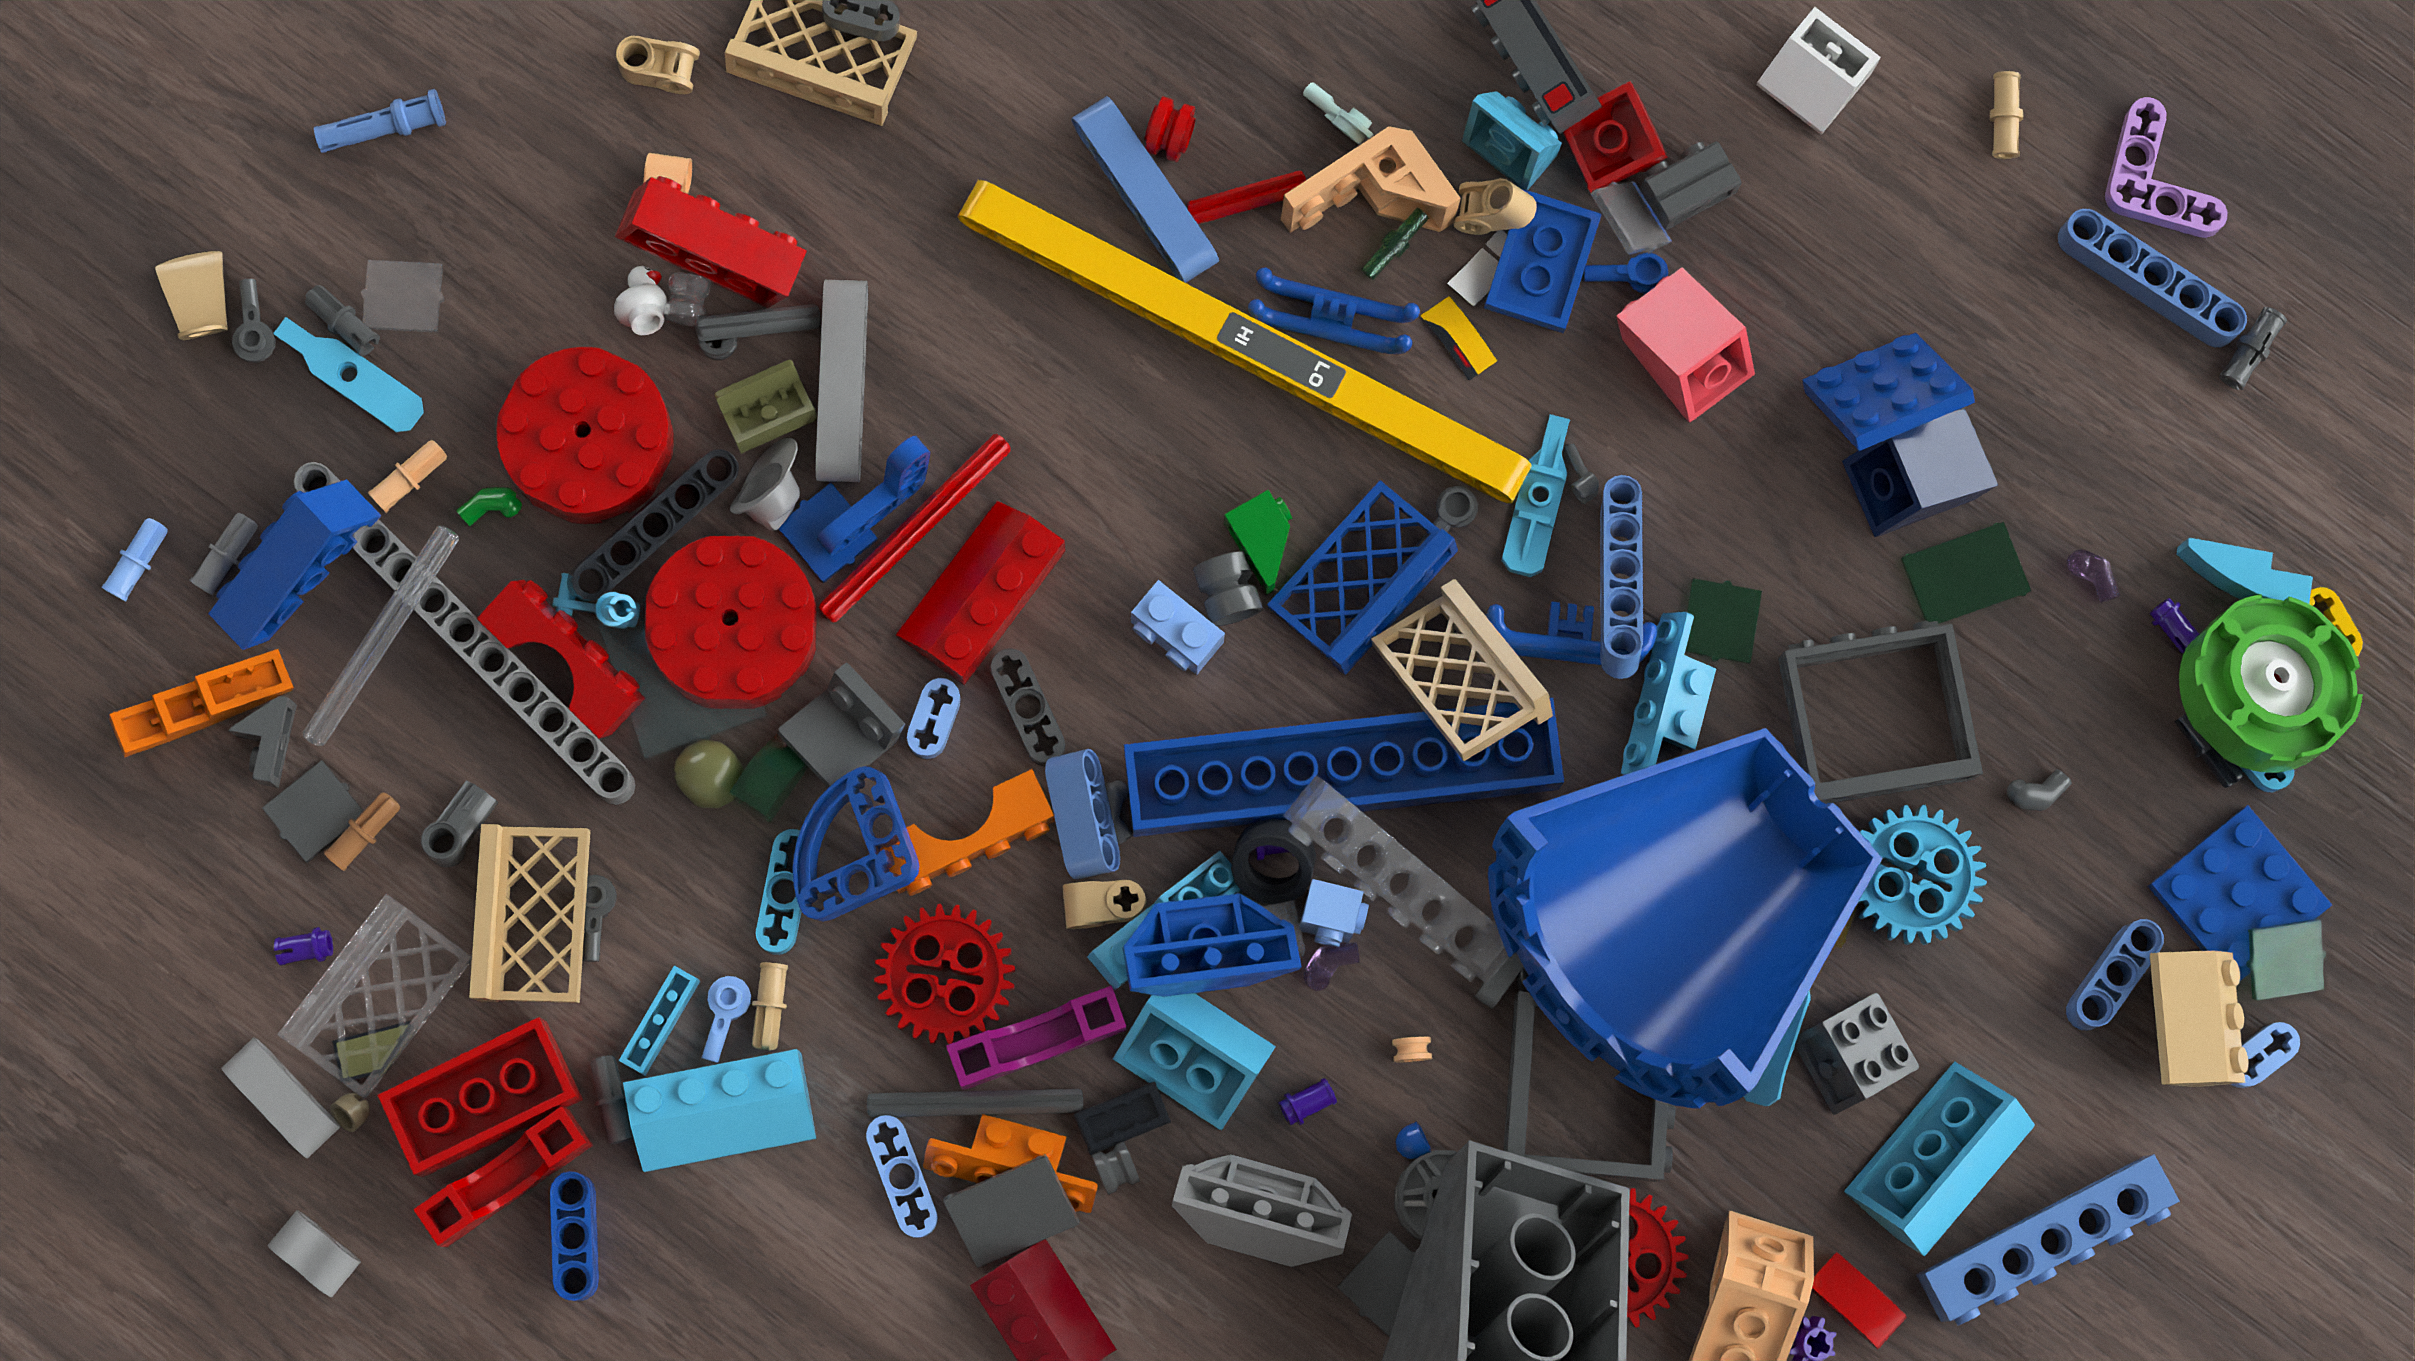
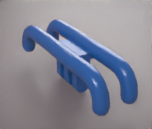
M1266 267L1260 268L1256 273L1258 284L1265 290L1281 296L1313 303L1311 318H1306L1270 309L1259 299L1252 300L1248 305L1251 317L1266 325L1386 354H1404L1412 347V339L1408 335L1391 338L1352 329L1351 327L1355 313L1396 323L1413 322L1420 314V308L1415 303H1408L1406 306H1396L1290 281L1273 275L1271 270Z
M1551 601L1547 635L1510 630L1504 623V609L1498 604L1491 605L1485 614L1518 656L1601 665L1600 641L1591 640L1594 606L1585 605L1582 614L1583 622L1576 621L1577 604L1568 603L1566 620L1559 619L1561 611L1560 602ZM1645 622L1643 624V645L1639 662L1653 648L1657 637V627L1652 622ZM1621 648L1613 650L1621 655L1630 654V652Z

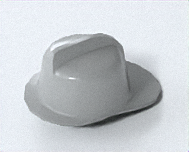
M784 438L774 443L755 462L740 493L730 506V511L734 515L745 512L754 521L763 524L771 531L779 529L789 517L800 496L799 487L790 471L798 451L797 442L794 439Z

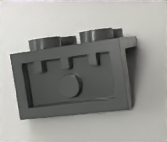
M846 662L834 672L827 690L781 725L777 733L829 788L834 782L850 771L863 766L868 767L897 743L905 723Z
M1878 993L1868 996L1798 1035L1795 1043L1799 1055L1833 1115L1871 1097L1919 1069V1064Z

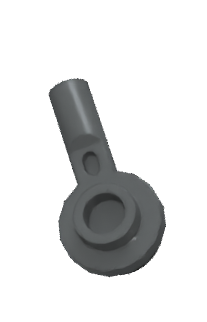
M243 279L239 281L244 323L236 329L232 345L234 351L241 359L247 362L258 363L264 361L272 354L275 349L276 339L268 325L260 321L256 280Z
M1463 486L1446 488L1437 499L1436 512L1438 518L1433 524L1440 530L1441 528L1444 529L1446 532L1451 527L1461 528L1469 525L1475 519L1478 512L1476 496L1471 490ZM1426 532L1414 547H1419L1429 534Z
M590 875L587 877L582 961L599 962L602 918L608 916L617 900L616 889L612 882L600 875Z

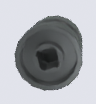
M1245 552L1223 554L1206 560L1193 568L1200 592L1208 594V598L1204 601V606L1209 621L1215 626H1225L1243 621L1263 611L1256 586L1248 584L1252 573Z

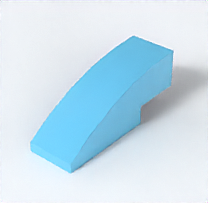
M2188 538L2177 548V556L2196 573L2219 589L2240 600L2254 595H2262V598L2284 601L2287 597H2292L2308 604L2310 602L2313 577L2271 569L2272 552Z

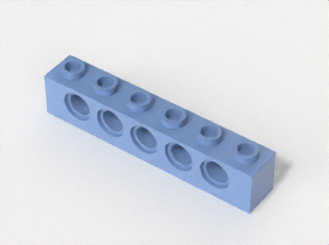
M2155 1154L2143 1156L1916 1274L1940 1321L1955 1320L1958 1326L1979 1316L1981 1313L1977 1307L1993 1300L1996 1306L2014 1298L2019 1294L2016 1287L2026 1281L2031 1280L2033 1285H2037L2057 1275L2054 1269L2055 1266L2067 1260L2073 1266L2095 1255L2092 1249L2095 1245L2107 1240L2109 1246L2127 1239L2133 1235L2130 1227L2145 1220L2147 1226H2150L2171 1215L2168 1207L2180 1202ZM2123 1190L2128 1192L2134 1200V1208L2128 1215L2123 1213L2117 1205L2118 1195ZM2084 1210L2091 1212L2096 1219V1228L2091 1234L2085 1233L2079 1225V1217ZM2046 1230L2052 1231L2058 1238V1248L2053 1254L2047 1253L2041 1245V1237ZM2009 1249L2016 1252L2021 1261L2020 1268L2015 1274L2007 1272L2002 1262L2005 1252ZM1971 1269L1977 1271L1983 1281L1982 1288L1977 1294L1970 1293L1964 1284V1277Z

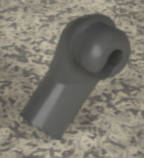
M2056 769L2042 784H2026L2022 779L2012 781L2007 788V797L2014 801V805L2020 809L2042 811L2049 808L2067 790L2072 782L2066 774Z
M1115 780L1112 783H1106L1105 787L1119 846L1130 839L1133 834L1120 817L1122 804L1129 798L1128 786L1120 780Z

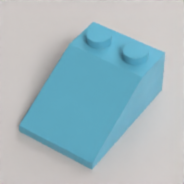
M1497 91L1478 94L1472 102L1462 142L1521 189L1529 190L1558 155L1562 143L1558 140L1557 133L1549 125L1544 126L1542 122L1537 124L1527 116L1523 105L1513 97L1507 96L1505 98Z

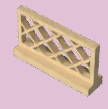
M751 0L735 38L730 39L725 50L727 73L880 126L883 125L888 114V104L916 41V30L899 25V31L894 37L904 40L900 50L884 56L877 41L857 37L845 42L840 31L829 27L825 22L806 29L799 14L810 9L822 12L823 0H784L788 8L769 15L766 14L762 6L763 0ZM840 4L838 8H834V12L842 15L847 6ZM759 13L761 18L755 20L757 14ZM793 17L799 32L779 39L772 24ZM875 19V24L882 26L884 19ZM766 27L773 41L760 47L745 42L750 32ZM831 30L838 45L818 53L811 37ZM804 40L811 56L801 60L789 58L784 48ZM870 43L877 59L857 66L850 51ZM844 54L851 68L835 74L827 71L823 61ZM894 63L893 68L891 70L889 64ZM882 67L888 80L882 90L867 85L862 75Z
M1453 579L1441 587L1443 596L1371 638V641L1376 651L1461 759L1465 761L1534 719L1539 725L1553 717L1549 694L1457 580ZM1440 613L1449 621L1446 632L1425 630L1426 622ZM1399 638L1413 639L1410 654L1392 652L1387 645ZM1421 641L1443 643L1440 656L1418 655ZM1450 645L1469 646L1472 649L1469 661L1448 659ZM1414 667L1436 668L1433 682L1415 681L1412 678ZM1444 669L1466 671L1462 686L1440 684ZM1473 673L1492 674L1495 678L1492 690L1470 687ZM1437 694L1458 696L1459 700L1456 711L1437 710L1435 707ZM1467 698L1489 700L1486 714L1463 713ZM1497 701L1515 703L1520 711L1508 718L1493 716ZM1460 723L1482 726L1481 734L1464 744L1458 736Z
M481 824L469 998L480 1002L580 1003L590 845L589 829L502 827L498 824ZM514 837L531 838L540 848L522 866L512 856ZM539 838L551 839L544 845ZM563 838L578 839L577 856L564 867L550 850ZM546 855L560 871L541 888L528 871ZM513 865L517 869V871L511 876V869ZM575 867L576 879L570 874ZM523 876L537 893L519 909L510 899V887ZM566 877L575 887L574 899L561 910L547 893ZM543 898L557 915L538 931L525 914ZM510 908L514 914L508 919ZM572 911L573 922L567 917V915L570 914ZM518 920H521L534 936L516 952L507 942V931ZM563 920L572 930V942L558 953L546 940L545 936ZM538 942H541L554 958L540 972L535 974L522 957ZM507 951L512 957L505 962ZM571 953L569 965L564 959ZM518 963L530 976L531 980L518 992L503 991L505 973ZM559 964L569 973L568 993L551 992L542 982V979ZM536 985H538V987H539L543 992H530V991H531Z

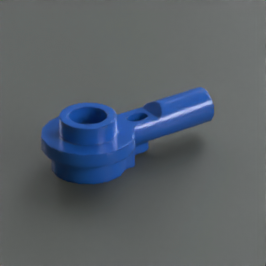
M1643 253L1631 258L1628 265H1586L1584 281L1628 282L1634 290L1646 294L1662 278L1667 277L1669 272L1667 264L1661 257L1653 253Z

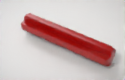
M1295 171L1189 201L1186 208L1197 224L1283 201L1284 194L1306 181V177L1302 171Z

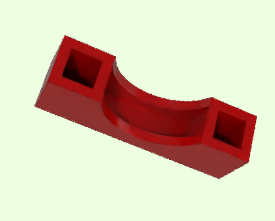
M524 579L510 581L477 617V620L507 649L521 646L528 642H538L558 651L567 661L573 675L574 691L568 709L599 739L612 735L645 699L638 691L640 688L638 682L624 670L618 672L607 661L609 655L598 643L593 640L587 642L576 631L579 627L576 621L562 610L557 612L546 601L548 595L538 584L531 580L526 582Z
M561 1106L526 1130L512 1146L495 1159L468 1176L450 1183L413 1210L437 1246L447 1248L591 1148L593 1144L570 1110Z

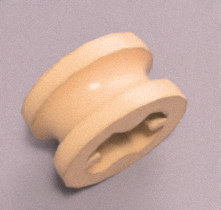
M1408 1037L1392 1040V1046H1395L1398 1050L1397 1055L1393 1056L1394 1062L1431 1060L1432 1053L1427 1051V1045L1431 1043V1037Z

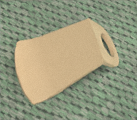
M209 251L190 254L166 261L155 267L162 290L180 331L178 333L179 339L185 341L228 331L222 252Z

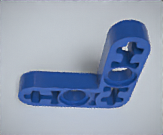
M912 436L902 442L889 455L886 462L884 481L832 521L818 535L817 540L831 556L840 553L922 487L926 480L931 453L917 436Z

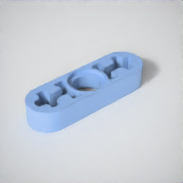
M889 1115L879 1116L869 1124L866 1138L898 1225L908 1236L914 1238L925 1237L935 1229L938 1222V1214L915 1152L901 1121ZM887 1124L890 1129H898L899 1135L893 1138L895 1148L899 1152L906 1147L908 1156L895 1157L883 1165L881 1156L890 1155L883 1142H875V1136L880 1134L879 1126ZM898 1164H907L914 1170V1182L907 1189H897L890 1182V1172ZM919 1188L922 1189L924 1196L915 1198L917 1206L921 1211L928 1210L930 1213V1217L924 1220L925 1228L922 1230H918L914 1224L907 1226L905 1218L911 1216L908 1202L906 1201L901 1206H898L896 1200L897 1197H907L914 1194Z

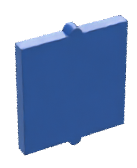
M829 483L808 501L801 500L799 503L800 507L790 514L779 528V531L823 583L847 564L853 566L855 558L878 540L869 529L834 556H831L817 540L818 535L826 526L851 507L832 483Z

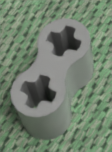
M298 1210L267 1245L277 1256L296 1269L312 1285L329 1297H333L361 1263L352 1252Z

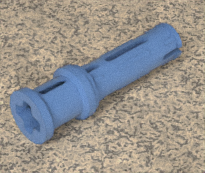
M435 89L428 90L427 95L407 101H402L400 98L394 99L390 103V107L378 111L361 114L330 124L315 126L314 134L321 153H325L336 148L375 139L387 134L398 132L399 135L408 136L411 135L414 129L432 124H437L441 127L446 125L439 96Z

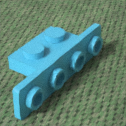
M1673 612L1661 615L1660 622L1657 625V637L1649 663L1645 668V680L1639 703L1634 710V722L1629 741L1623 753L1624 760L1621 768V774L1623 775L1656 765L1662 740L1685 750H1696L1716 668L1684 655L1694 616L1690 613Z

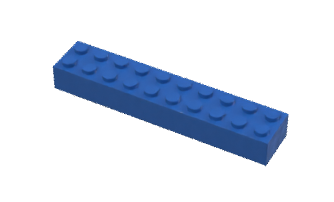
M1549 698L1553 717L1539 725L1533 719L1465 761L1461 759L1425 712L1124 744L1133 837L1248 825L1260 820L1273 818L1279 820H1289V818L1295 817L1296 819L1559 790L1564 783L1553 698ZM1515 703L1496 704L1493 716L1508 718L1520 711ZM1488 705L1465 707L1463 713L1485 715ZM1453 708V709H1444V710H1445V711H1453V712H1455V711H1456V708ZM1460 723L1458 736L1466 744L1481 734L1482 726Z

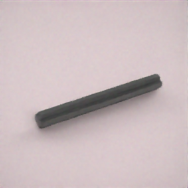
M1080 1089L871 1093L867 1097V1113L872 1118L883 1115L920 1117L982 1114L1078 1113L1083 1110V1092Z

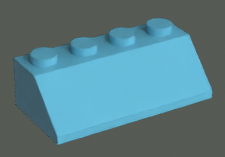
M798 1049L623 1082L630 1127L643 1172L816 1139L803 1059Z
M1954 1061L1844 1192L1895 1238L1925 1256L2033 1129L2035 1124L2015 1097Z

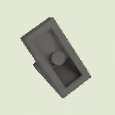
M278 696L229 728V732L236 737L260 741L259 747H254L252 750L249 770L253 772L252 779L264 786L279 788L297 704L288 697Z

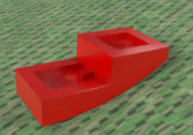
M1837 1252L1814 1276L1812 1291L1843 1317L1844 1322L1877 1350L1907 1318L1881 1290Z

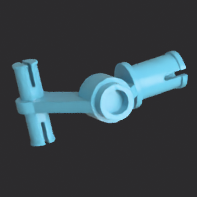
M561 574L558 598H553L552 604L553 607H556L557 612L562 610L571 617L573 610L593 613L597 615V618L604 626L626 629L627 627L635 628L639 618L640 604L634 602L630 596L617 592H608L603 594L596 604L575 601V597L571 595L567 587L568 574Z

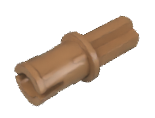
M385 792L380 793L356 820L351 818L348 821L350 826L329 849L325 850L324 854L341 870L345 871L347 866L369 843L375 844L377 842L375 836L400 811L401 807L398 802Z

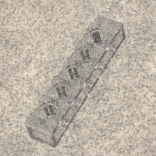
M1315 776L1283 815L1292 823L1291 827L1287 830L1307 847L1312 841L1325 850L1321 859L1339 874L1345 868L1358 878L1353 884L1358 890L1364 891L1363 894L1372 901L1378 895L1391 905L1386 911L1387 914L1404 928H1407L1412 922L1424 932L1419 940L1438 956L1443 950L1453 956L1456 960L1451 967L1468 981L1472 982L1477 976L1488 984L1508 960L1509 956L1494 921L1323 779ZM1340 818L1343 823L1342 833L1335 839H1326L1324 836L1325 824L1330 819ZM1367 845L1374 846L1376 851L1374 861L1368 866L1360 867L1357 863L1359 850ZM1398 873H1406L1408 876L1406 889L1401 893L1392 894L1390 891L1392 877ZM1431 900H1439L1441 906L1439 915L1433 920L1425 921L1422 916L1423 907ZM1464 927H1471L1473 931L1471 942L1465 947H1457L1455 944L1457 932Z

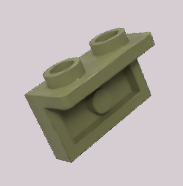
M792 360L771 366L767 370L733 383L714 394L741 454L818 420L816 411Z

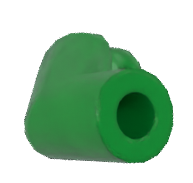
M486 487L478 491L459 507L456 512L471 526L488 511L500 510L506 518H511L521 510L522 502L516 497L517 493L509 487Z

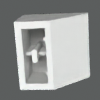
M1814 7L1789 37L1756 85L1822 135L1869 78L1881 57Z

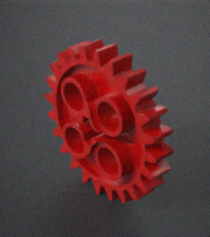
M937 904L936 913L933 917H929L926 910L922 907L919 909L920 921L917 923L907 915L904 916L907 930L902 932L892 927L890 931L897 941L894 945L890 943H881L880 945L889 954L888 959L875 960L876 966L886 970V974L874 978L875 984L887 986V990L877 996L878 1000L883 1002L892 1000L893 1002L885 1012L888 1017L897 1014L902 1015L897 1026L898 1029L903 1030L910 1024L914 1025L912 1037L915 1040L921 1037L924 1031L929 1032L931 1045H935L939 1034H945L949 1045L954 1043L955 1033H961L964 1039L971 1037L970 1029L974 1026L981 1033L985 1032L986 1027L983 1020L986 1017L998 1022L1000 1018L994 1010L995 1006L1008 1007L1010 1004L1001 993L1002 991H1010L1015 988L1013 983L1004 980V976L1016 972L1015 966L1003 964L1002 960L1012 954L1011 948H997V945L1004 938L1003 933L1000 932L989 936L988 932L991 929L992 921L988 919L978 926L976 924V910H972L966 919L961 918L959 905H955L950 916L945 915L941 904ZM925 939H933L940 945L938 955L930 961L921 960L916 956L917 945ZM968 946H974L983 953L981 963L974 968H965L958 962L960 952ZM944 964H949L952 973L982 977L983 983L977 985L958 979H948L946 985L942 986L937 976L909 973L907 967L915 965L925 969L942 971ZM918 981L926 982L932 988L930 998L921 1004L913 1003L908 998L909 987ZM959 989L970 990L975 996L973 1006L966 1011L955 1010L950 1005L952 994Z
M1630 1188L1629 1217L1633 1220L1634 1231L1629 1237L1628 1273L1638 1285V1291L1632 1292L1628 1286L1627 1317L1633 1327L1637 1328L1640 1326L1639 1314L1644 1313L1650 1320L1654 1321L1656 1319L1653 1309L1655 1304L1665 1309L1670 1308L1668 1301L1664 1297L1666 1292L1680 1294L1681 1291L1672 1281L1674 1277L1684 1278L1687 1276V1273L1676 1268V1262L1688 1259V1255L1676 1252L1675 1246L1683 1243L1686 1238L1685 1236H1672L1670 1232L1679 1223L1677 1219L1665 1222L1662 1220L1667 1207L1660 1205L1654 1210L1650 1209L1653 1197L1650 1194H1646L1640 1202H1636V1189ZM1651 1253L1657 1261V1268L1653 1275L1643 1278L1636 1271V1261L1641 1254Z

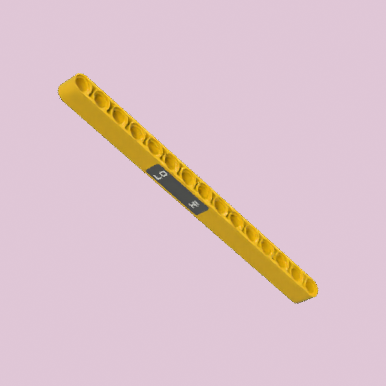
M978 180L957 216L964 225L977 233L1499 501L1513 503L1532 467L1531 463L1518 453L992 183Z

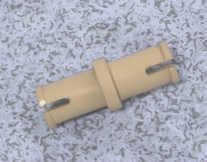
M2014 71L1997 72L1993 75L1994 109L1990 110V121L1994 122L1992 156L1998 159L2017 158L2020 156L2019 122L2023 120V110L2019 108L2021 74Z

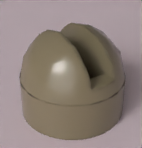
M347 1093L330 1106L334 1119L342 1128L349 1132H354L364 1124L370 1113L368 1101H360L361 1095L358 1093Z

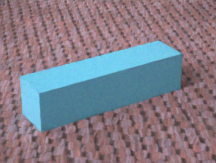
M673 966L619 1059L621 1063L646 1076L699 985V979Z

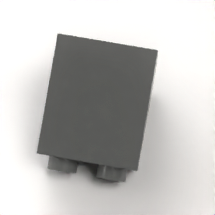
M1469 1140L1445 1165L1420 1247L1415 1252L1390 1339L1385 1347L1381 1361H1626L1630 1188Z

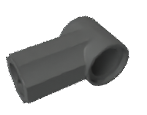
M466 780L438 820L424 829L421 836V845L424 852L440 867L458 865L464 859L468 844L481 828V824H484L498 805V801L477 785ZM445 835L454 837L453 847L448 852H434V844L440 837Z

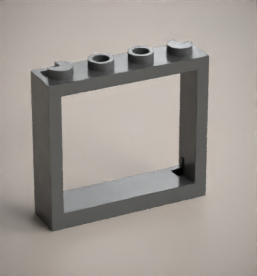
M1927 620L1913 624L1914 630L1897 632L1896 626L1884 627L1871 631L1872 637L1856 639L1855 633H1847L1831 637L1829 644L1814 646L1813 640H1803L1801 643L1788 645L1789 650L1784 651L1778 658L1798 763L1813 778L1815 782L1814 793L1821 802L1825 804L1971 781L1983 774L1952 624L1939 626L1938 621L1928 622ZM1934 646L1957 761L1820 783L1797 668Z
M1518 991L1514 995L1503 1151L1587 1176L1653 1182L1664 1180V1172L1670 1173L1672 1168L1673 1149L1671 1146H1666L1667 1129L1674 1128L1676 1108L1675 1105L1653 1099L1649 1165L1525 1154L1535 1008H1539L1529 992Z

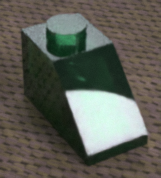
M777 733L752 758L730 790V794L734 800L770 823L808 766Z

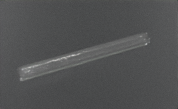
M445 526L436 527L305 727L303 737L316 746H323L327 743L458 543L459 536L454 531Z

